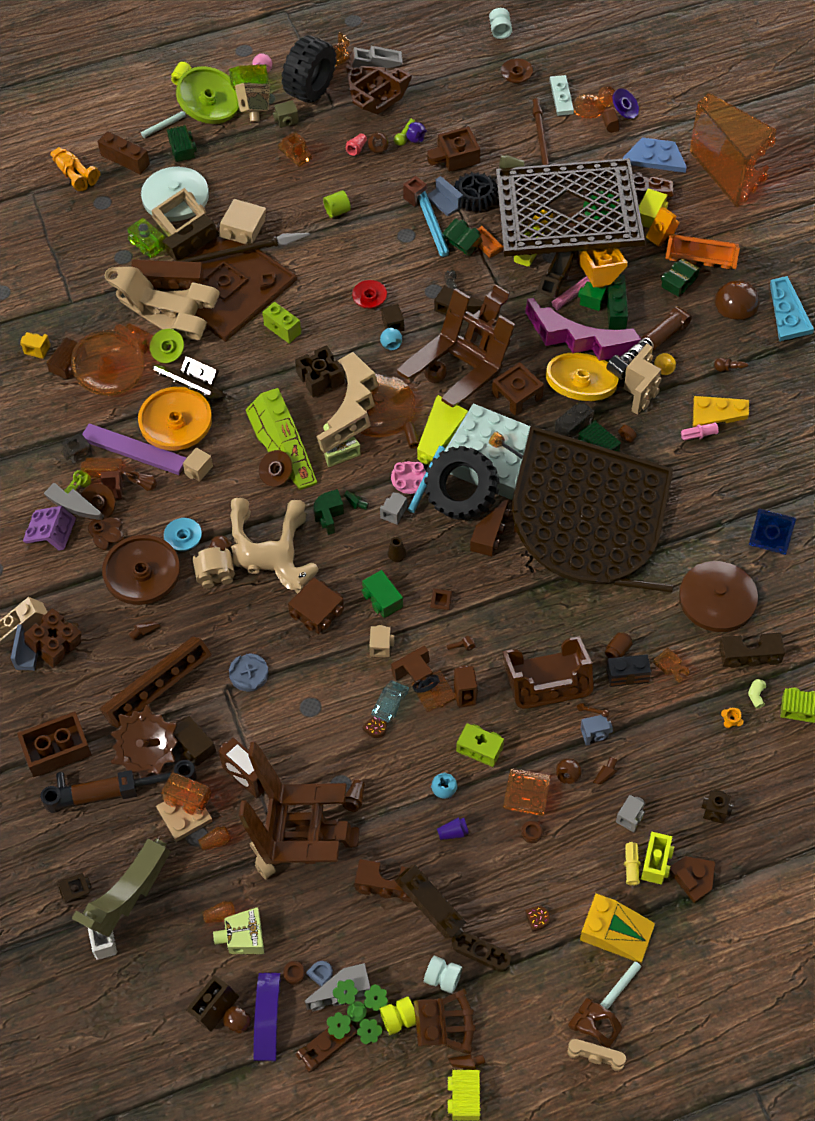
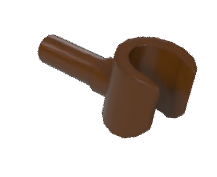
M465 636L462 641L447 645V649L465 646L466 650L469 651L474 649L476 645L472 637Z

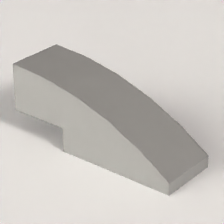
M371 46L370 50L354 47L350 56L352 68H360L361 66L393 68L402 65L401 51Z
M53 483L44 492V495L57 506L64 507L70 513L90 519L102 520L104 518L98 509L74 489L67 494L56 483Z

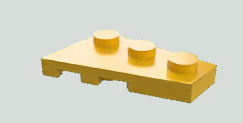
M694 396L693 428L697 425L703 426L714 422L730 423L748 419L749 400Z

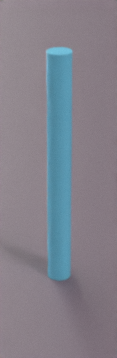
M439 446L434 457L437 459L440 456L439 453L445 451V448ZM427 472L407 509L409 512H415L425 492V488H427V484L424 483V478L428 477Z

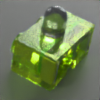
M141 218L127 228L130 243L136 245L143 254H147L150 258H153L165 249L162 242L165 236L144 218Z

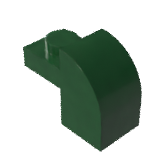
M338 489L321 494L314 502L315 522L320 521L322 529H326L328 535L335 533L332 517L344 514L343 502Z

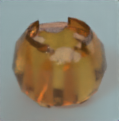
M610 86L600 88L597 93L599 103L604 107L614 105L613 94L615 90Z

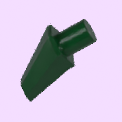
M346 490L344 497L355 509L359 507L367 510L369 503L362 501L361 497Z

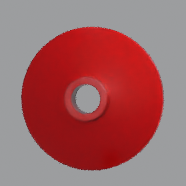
M365 280L353 288L352 298L360 307L376 308L385 302L387 290L378 281Z

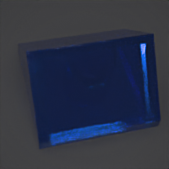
M759 508L749 545L786 555L796 518Z

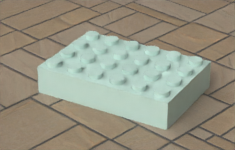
M472 404L445 452L449 451L448 448L450 447L459 448V446L476 449L484 454L497 469V477L500 484H497L498 494L513 500V493L522 459L505 447H499L496 441L502 438L505 444L523 455L530 426ZM468 466L457 467L450 473L455 477L478 486V475Z

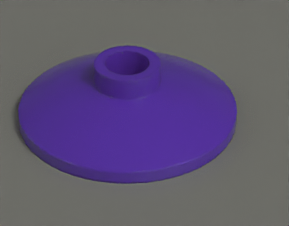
M617 89L613 94V103L616 110L627 119L635 118L639 112V106L635 97L626 89Z

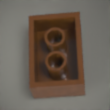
M76 711L17 733L33 777L92 756Z

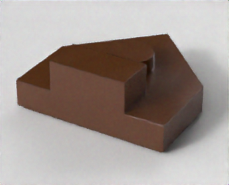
M685 856L670 866L669 872L693 903L711 893L715 861Z

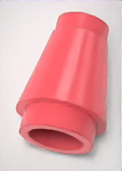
M361 133L346 143L347 153L352 156L358 155L367 141V137Z

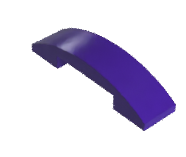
M281 973L258 974L254 1021V1061H276Z

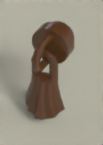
M125 467L121 471V477L124 481L137 483L146 491L153 490L157 486L153 475L140 474L132 467Z

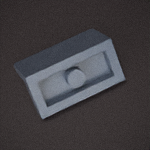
M441 176L437 178L436 189L427 194L428 199L445 215L450 216L461 208L460 201L463 194Z
M18 624L11 661L15 670L35 671L38 652L35 653L25 645V631L23 626Z

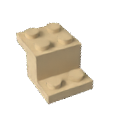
M649 344L644 346L626 368L624 389L634 395L632 412L637 415L642 409L645 410L652 397L655 398L660 390L658 386L662 379L660 377L661 369L650 363L653 359V347Z

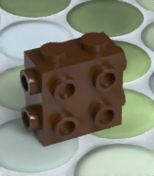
M313 577L288 603L289 614L294 620H300L304 623V626L309 631H315L317 634H320L330 626L331 621L335 617H339L344 611L343 597L339 592L329 589L325 582L318 581Z

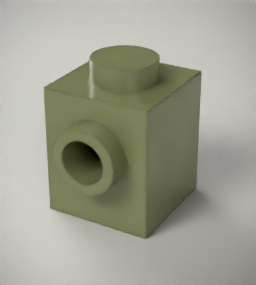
M293 100L274 105L275 112H273V118L275 122H278L280 128L299 123L298 111Z

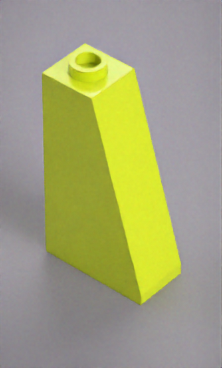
M439 395L436 397L417 448V459L425 465H430L439 446L447 448L468 413V410L458 405L450 407L441 401L442 397Z

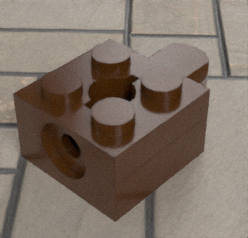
M467 126L438 134V147L428 150L427 161L432 166L445 163L450 172L479 164L480 147L470 127Z

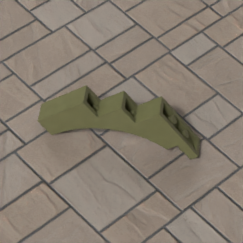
M157 838L155 841L147 839L140 853L121 879L102 897L88 903L83 914L76 911L72 919L100 934L110 937L121 915L123 914L128 917L140 894L148 895L171 852L165 848L167 844Z

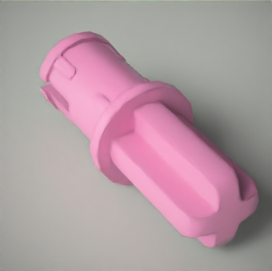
M716 422L703 426L697 425L694 428L682 430L681 437L684 441L695 438L702 439L704 436L718 434V426Z

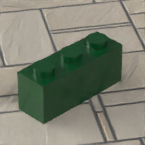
M619 275L611 285H606L608 330H625L627 327L628 310L625 275Z

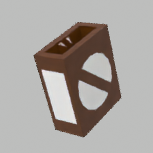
M234 737L229 742H224L218 751L222 768L257 799L265 790L248 757L249 751Z

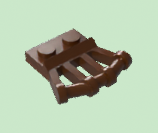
M461 989L443 999L414 1001L418 1047L446 1046L465 1054L472 1053L473 1047L471 1043L476 1026L473 1025L472 1019L474 1009H471L468 1003L465 989ZM457 999L462 1010L445 1011L444 1005ZM463 1017L464 1026L446 1027L445 1018ZM447 1033H465L462 1044L448 1039Z

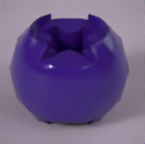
M419 122L411 123L406 133L408 140L413 143L422 142L425 133H427L425 126Z

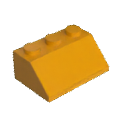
M618 248L579 251V264L593 287L601 288L605 285H611L628 266L626 259Z

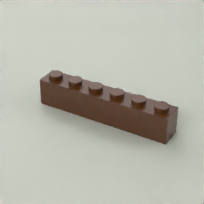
M192 636L100 707L99 710L110 725L119 728L121 726L119 714L132 716L134 711L139 712L212 654L202 639Z

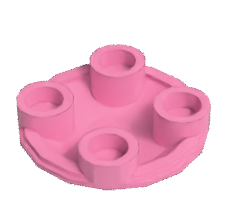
M399 462L395 464L391 474L392 484L402 493H416L426 470L421 462Z

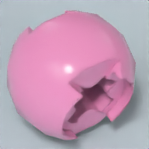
M258 54L253 59L252 67L256 73L266 74L272 69V60L266 54Z

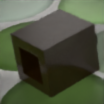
M399 304L381 308L385 329L393 328L400 332L404 331V318Z

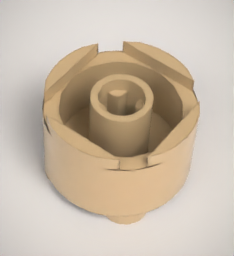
M213 547L198 552L199 556L197 557L193 556L196 580L199 584H202L203 588H212L217 583L230 584L233 582L235 572L230 550L225 548V551H220V547Z

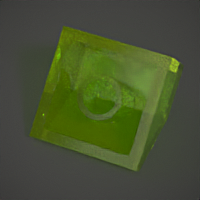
M266 64L243 65L229 69L231 86L235 91V85L241 83L269 84Z

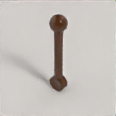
M584 703L577 705L578 711L586 710L601 714L603 717L609 716V711L606 709L602 711L586 707Z

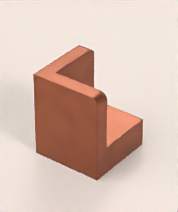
M414 176L403 184V199L412 206H417V196L427 190V184Z
M120 471L101 472L102 484L112 490L115 500L122 499Z

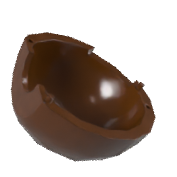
M742 280L726 283L719 288L714 298L718 312L730 319L749 318L759 309L757 290L751 284Z

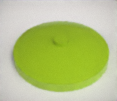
M195 67L187 70L180 77L176 87V98L180 107L190 117L203 123L219 124L233 118L239 109L235 89L237 84L226 73L212 67Z

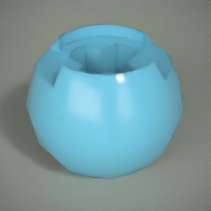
M388 328L382 332L380 342L384 348L395 350L402 344V335L397 329Z
M444 772L434 777L431 788L438 798L447 799L455 794L457 782L451 774Z

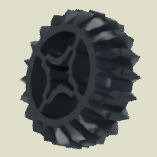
M471 171L470 175L465 173L464 177L460 176L454 185V188L463 194L460 207L461 209L466 208V211L472 210L473 213L475 210L481 212L484 209L487 211L488 207L492 208L493 204L497 201L498 185L495 179L491 178V175L486 176L485 173L479 174V172L473 174Z

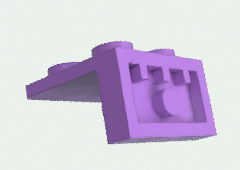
M62 506L36 510L25 532L23 542L32 543L47 540L56 549L64 550L76 518Z

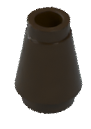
M393 537L391 539L387 552L388 557L394 562H400L406 556V550L400 537Z

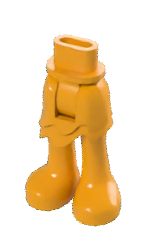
M59 147L50 154L66 178L69 177L71 179V185L75 190L85 191L88 187L87 183L93 186L98 181L100 171L94 166L86 169L80 160L66 149Z

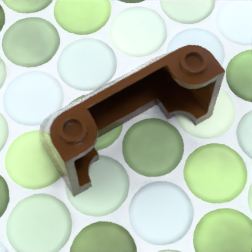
M580 636L566 639L561 645V653L524 660L520 650L511 649L503 651V660L513 697L519 708L527 709L582 698L590 695L593 691L592 662Z

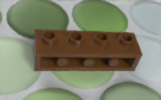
M132 260L131 267H135L142 272L153 285V288L189 289L191 283L202 284L203 281L202 262Z

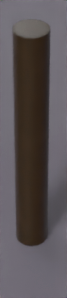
M620 579L614 582V585L664 592H672L673 585L631 579Z

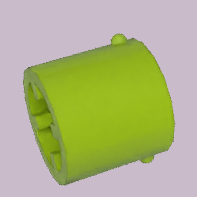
M343 190L323 198L325 210L330 218L351 210L349 199Z

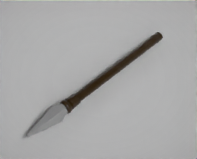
M310 233L281 234L278 237L274 236L264 241L176 261L203 262L260 248L273 247V245L275 247L278 245H288L310 235Z

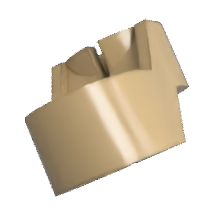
M253 842L249 843L251 849L257 855L255 862L257 871L264 879L269 878L276 872L272 864H265Z

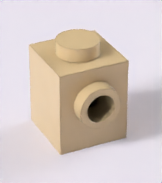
M195 448L183 462L186 476L200 482L213 467L211 456Z
M383 625L371 626L370 657H390V646H394V635H391L390 627Z

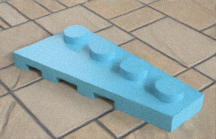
M788 276L772 279L770 287L779 341L813 334L814 328Z

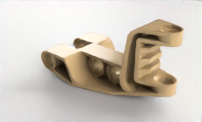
M112 267L106 270L104 275L107 282L118 289L116 296L121 303L160 329L176 330L183 338L201 339L207 322L195 316L198 308H214L220 295L217 289L198 283H191L189 289L181 291L153 290V285L135 267ZM112 274H118V276L115 279H109Z

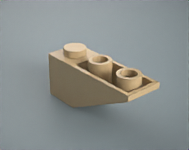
M28 597L0 620V645L15 638L18 624L23 626L25 632L35 623L40 626L41 618L47 613L43 602Z

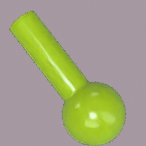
M410 119L403 131L394 137L396 145L403 146L407 143L406 133L409 128L408 126L416 122L414 119Z

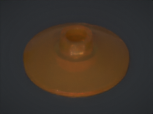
M594 94L579 95L572 104L574 112L578 116L587 119L600 116L605 109L604 101Z

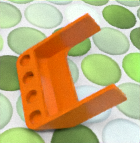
M670 234L665 259L679 261L683 258L692 264H697V261L704 262L703 265L714 267V264H720L721 268L731 269L732 267V269H736L740 247L739 244Z

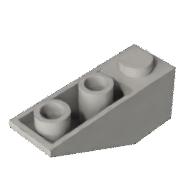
M365 963L343 968L305 1000L307 1010L318 1011L323 1009L324 1006L331 1004L333 1006L343 1005L338 1003V998H335L332 992L337 987L338 981H345L347 979L353 980L354 987L358 990V993L354 995L355 1001L366 999L364 993L366 990H370Z

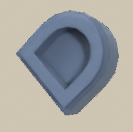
M326 961L316 962L306 972L320 987L333 976L332 967Z

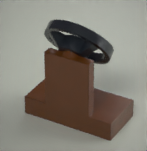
M425 646L391 664L392 675L396 681L409 674L415 682L412 687L416 693L426 692L437 686L440 682L439 677L432 675L433 672L427 665L430 662L429 651Z

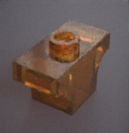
M296 131L283 138L282 142L278 144V149L298 167L312 159V154L306 147L305 139Z

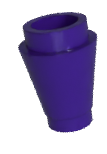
M458 817L437 828L440 840L464 838L465 835L469 834L465 818L459 819Z

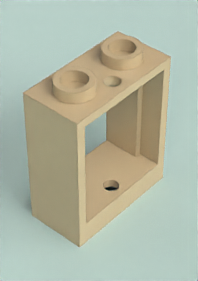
M183 188L152 209V218L168 237L175 232L185 235L192 230L190 223L205 215L206 210L201 204L198 205L191 192ZM185 201L196 214V217L176 230L164 214Z

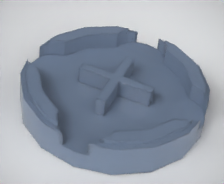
M252 653L242 657L240 655L230 665V680L233 686L239 690L246 692L255 691L266 683L269 676L268 666L259 655Z

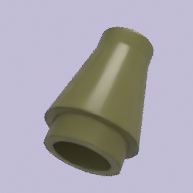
M507 154L500 157L499 169L524 167V160Z

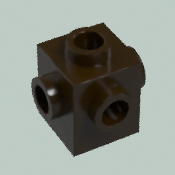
M710 790L709 797L704 796L701 807L705 809L703 818L723 824L726 815L730 816L732 812L731 795H727L720 790Z

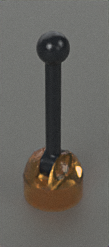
M496 431L491 436L488 442L491 446L495 448L503 446L522 459V454L505 444L502 434Z

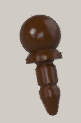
M718 358L714 362V367L717 371L723 372L726 370L731 371V368L742 369L748 367V363Z

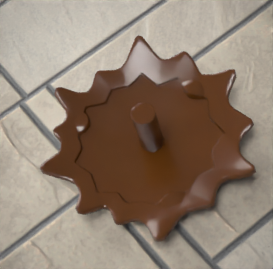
M146 705L142 712L134 711L132 716L119 714L121 727L119 730L111 733V736L117 740L113 745L116 756L111 760L112 764L123 765L127 771L137 772L139 777L143 778L147 777L150 773L159 775L165 763L175 762L172 750L178 742L174 737L177 723L165 722L161 714H152L149 705Z

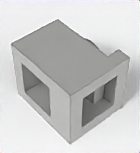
M393 492L391 497L386 499L384 506L381 505L380 518L398 525L407 509V497Z
M629 795L617 814L616 823L635 832L637 823L641 821L645 814V811H643L645 801L639 797Z

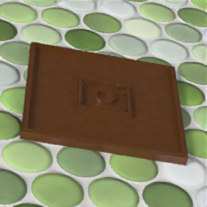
M218 236L185 258L246 244ZM259 249L203 261L204 275L202 285L217 289L220 295L214 308H198L195 316L204 319L207 322L205 328L226 342L298 280L297 275ZM276 272L275 283L268 289L260 290L259 273ZM153 288V290H157V291H181V290H187V289Z

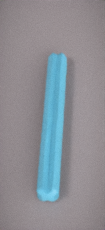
M424 191L417 198L440 256H448L449 249L428 196Z

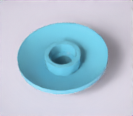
M189 518L175 519L164 530V540L176 551H187L194 548L202 537L199 524Z

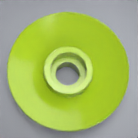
M173 329L158 331L150 342L151 355L160 363L176 361L184 350L183 337ZM171 345V349L167 350V347Z

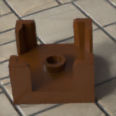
M521 362L492 381V394L498 399L500 392L510 402V412L515 416L522 412L523 403L535 395L536 402L543 398L544 384Z

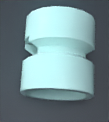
M505 8L494 9L489 15L492 35L498 39L507 38L512 33L510 14Z
M434 955L426 970L424 982L432 986L440 984L442 990L453 994L463 967L452 962L446 965L445 960Z

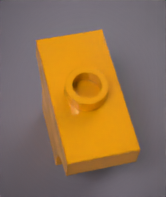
M661 207L646 238L657 246H662L670 234L675 233L680 223L676 220L677 216L665 207Z

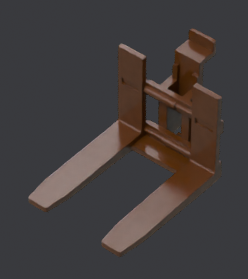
M494 285L492 291L485 296L480 311L473 315L466 311L470 296L455 288L440 335L406 360L398 368L397 374L409 380L449 352L474 367V369L452 386L442 397L441 401L450 407H455L465 401L501 371L505 353L512 339L511 336L515 323L501 315L498 317L501 306L507 302L510 293L500 286ZM463 320L469 323L464 338L459 336ZM478 334L482 336L479 347L473 344L476 342Z
M250 742L248 757L269 797L265 826L263 825L254 809L246 800H241L239 817L265 864L337 862L340 842H343L346 848L358 847L360 832L358 827H351L348 821L326 820L323 816V804H345L346 783L282 784L261 748L256 742ZM288 805H312V811L288 813ZM296 827L294 832H285L286 828Z

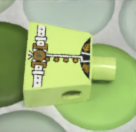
M328 423L323 426L324 431L329 429ZM354 436L324 453L327 466L331 467L361 455L360 444Z
M258 908L226 917L224 919L226 930L213 931L214 943H227L230 954H264Z

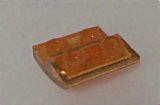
M510 768L503 809L544 816L551 775Z

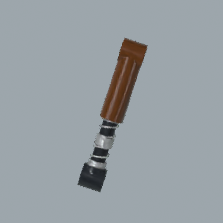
M678 306L674 307L668 317L646 333L638 344L634 345L622 356L614 355L609 360L606 369L619 379H624L627 366L646 344L652 346V351H654L677 331L684 330L690 324L692 315Z

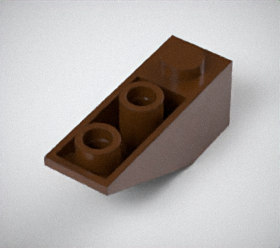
M508 500L503 501L475 526L470 541V551L492 557L494 550H498L500 544L499 535H503L505 530L504 520L508 519L511 509L508 508Z

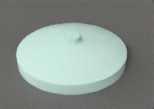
M168 167L152 174L143 184L141 190L143 206L152 215V209L185 188L194 195L198 205L201 204L205 207L209 197L207 182L201 174L190 168ZM183 201L164 215L169 221L173 222L189 219L196 214Z

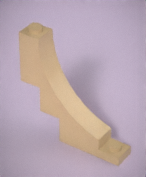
M353 352L338 360V363L344 370V377L348 381V387L342 405L327 422L329 429L317 436L320 449L324 453L371 426L366 411L375 406L370 391L379 385L375 372Z

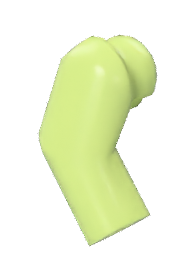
M760 679L752 682L748 692L756 709L762 708L765 705L760 694L764 690L763 688H766V683Z

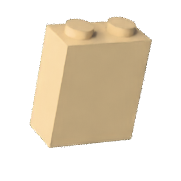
M233 199L220 222L219 237L244 244L253 243L265 222L266 208Z

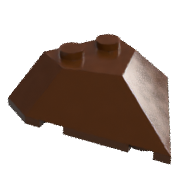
M346 65L352 103L363 110L377 115L403 98L412 79V75L401 68H395L393 71L386 70V67L361 66L360 68H352V65Z

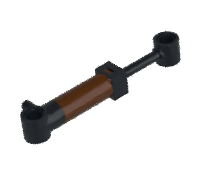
M181 760L175 765L174 772L135 779L132 770L119 772L116 777L66 786L64 773L58 772L56 774L57 787H46L42 790L40 798L48 812L56 813L65 807L121 796L123 800L137 797L136 787L176 780L181 786L189 787L196 782L197 774L191 761ZM185 771H189V772H190V773H189L188 775H186V776L181 775V774H182L183 772H185ZM52 797H57L56 800L49 802V799Z

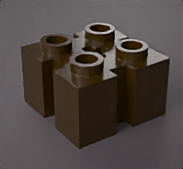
M327 345L315 350L313 356L306 354L295 359L296 373L302 382L306 381V388L312 397L326 392L325 388L328 386L333 389L345 383L344 370L337 360L334 361V355Z

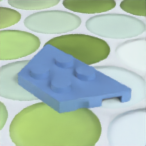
M642 137L623 157V159L630 158L632 166L686 173L687 166L676 143L673 141Z

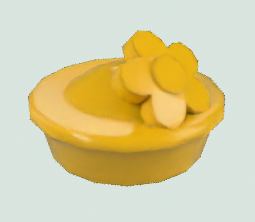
M667 353L659 354L654 361V365L661 369L662 375H669L676 368L675 359Z

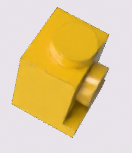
M26 332L20 342L24 354L44 359L51 346L47 334L40 336L39 334Z

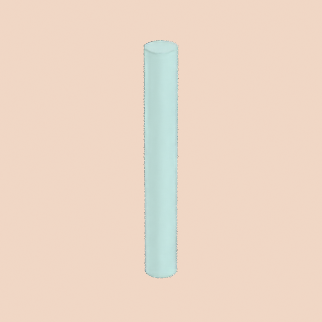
M182 111L142 131L141 135L145 138L185 118L186 115Z
M634 962L600 1005L606 1009L612 1005L640 970L641 965Z

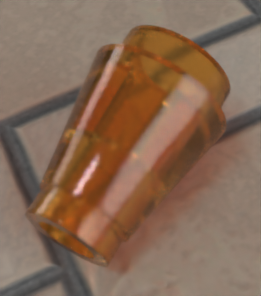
M224 825L222 827L217 826L198 839L201 849L204 851L227 845L231 838Z
M225 900L203 911L205 923L225 922L224 919L226 917L235 915L233 902Z

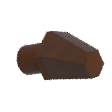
M157 622L134 625L135 629L129 636L132 640H135L139 635L144 636L160 627Z
M610 757L607 766H602L593 783L601 785L617 772L614 769L617 759Z
M471 1054L448 1058L452 1067L476 1070V1066L485 1063L483 1054L473 1058Z

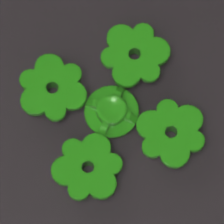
M353 980L338 981L337 987L333 989V996L338 998L339 1004L347 1003L350 1005L347 1008V1015L337 1012L334 1016H330L327 1019L328 1033L334 1034V1037L337 1039H342L345 1033L350 1032L348 1025L351 1020L355 1022L361 1021L360 1028L357 1030V1034L361 1036V1042L363 1044L377 1042V1036L382 1033L381 1026L377 1025L375 1019L369 1021L364 1019L366 1015V1007L378 1011L380 1007L387 1005L386 990L381 989L379 985H372L370 990H366L364 993L366 999L363 1004L362 1002L355 1001L354 995L358 993V990L354 987Z

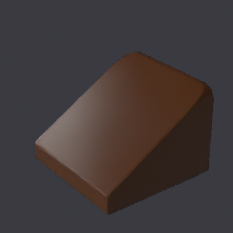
M433 588L430 608L450 610L453 591Z

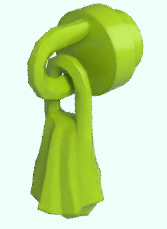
M81 470L75 471L72 482L64 491L68 494L72 489L76 491L78 486L82 488L88 487L92 482L90 475Z

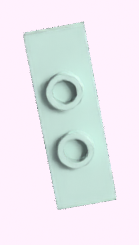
M566 75L550 77L557 116L573 114L574 109Z

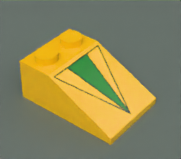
M596 893L583 926L580 941L642 963L655 923L618 901Z

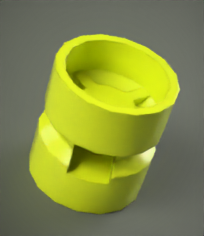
M408 996L396 1001L395 1007L390 1004L379 1008L382 1020L390 1036L400 1032L403 1025L407 1028L416 1025L415 1010Z

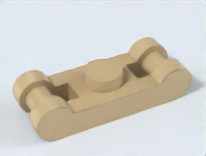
M578 1039L571 1040L568 1045L567 1053L571 1058L582 1056L589 1058L588 1060L595 1064L603 1062L611 1065L615 1071H621L626 1062L624 1053Z

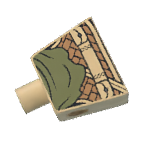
M241 83L235 85L240 111L249 112L250 122H259V113L268 111L270 84Z

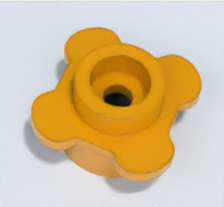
M729 708L721 712L726 728L736 725L741 727L744 721L741 719L740 709Z

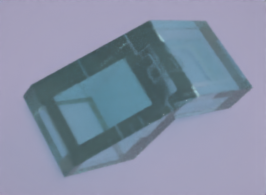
M391 680L384 687L371 715L390 722L397 715L400 701L408 694L409 687Z

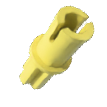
M629 842L625 845L626 861L624 866L626 867V884L638 885L640 884L639 866H641V862L638 860V844Z

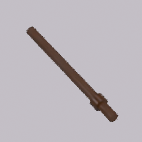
M534 98V108L532 111L533 117L536 120L542 164L549 165L542 122L543 112L539 99Z

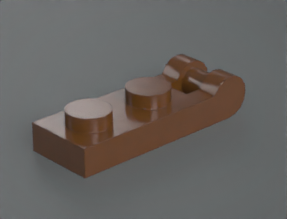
M351 1023L348 1025L350 1032L345 1033L342 1039H337L334 1037V1034H329L327 1028L309 1044L296 1052L295 1056L305 1063V1068L309 1073L358 1035L357 1030ZM313 1051L318 1055L314 1059L309 1055Z

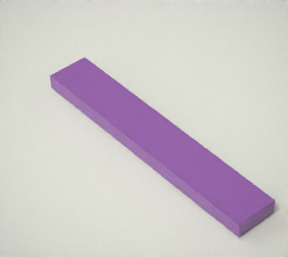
M88 424L80 437L83 442L180 475L184 468L183 462L186 460L184 456L92 424Z

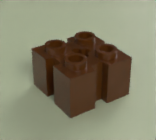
M52 608L41 618L40 626L35 623L24 633L25 645L35 653L40 650L42 652V659L54 668L64 659L66 650L71 652L81 643V631L71 623L65 625L64 617Z

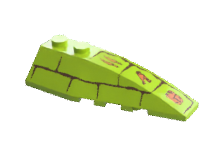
M276 388L261 393L246 409L257 439L260 443L264 444L268 452L280 450L289 455L293 465L290 479L300 490L316 485L317 480L279 389Z

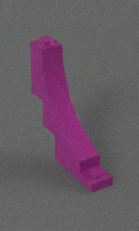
M534 298L527 299L525 313L546 346L566 342L572 353L593 350L598 360L601 361L611 359L614 355L622 356L641 341V337L634 328L605 330L584 326L559 315L550 307L541 308Z

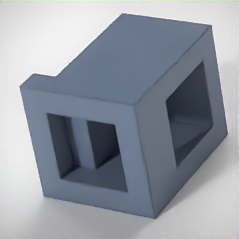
M602 715L581 720L580 729L586 746L590 745V741L604 740L608 737L609 733L613 732L611 721H607V718Z

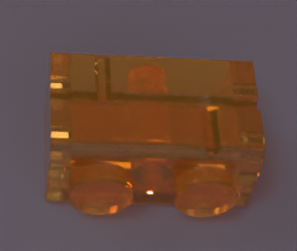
M172 772L161 794L167 805L171 807L180 806L183 808V811L190 815H194V813L201 815L211 797V790L206 785Z

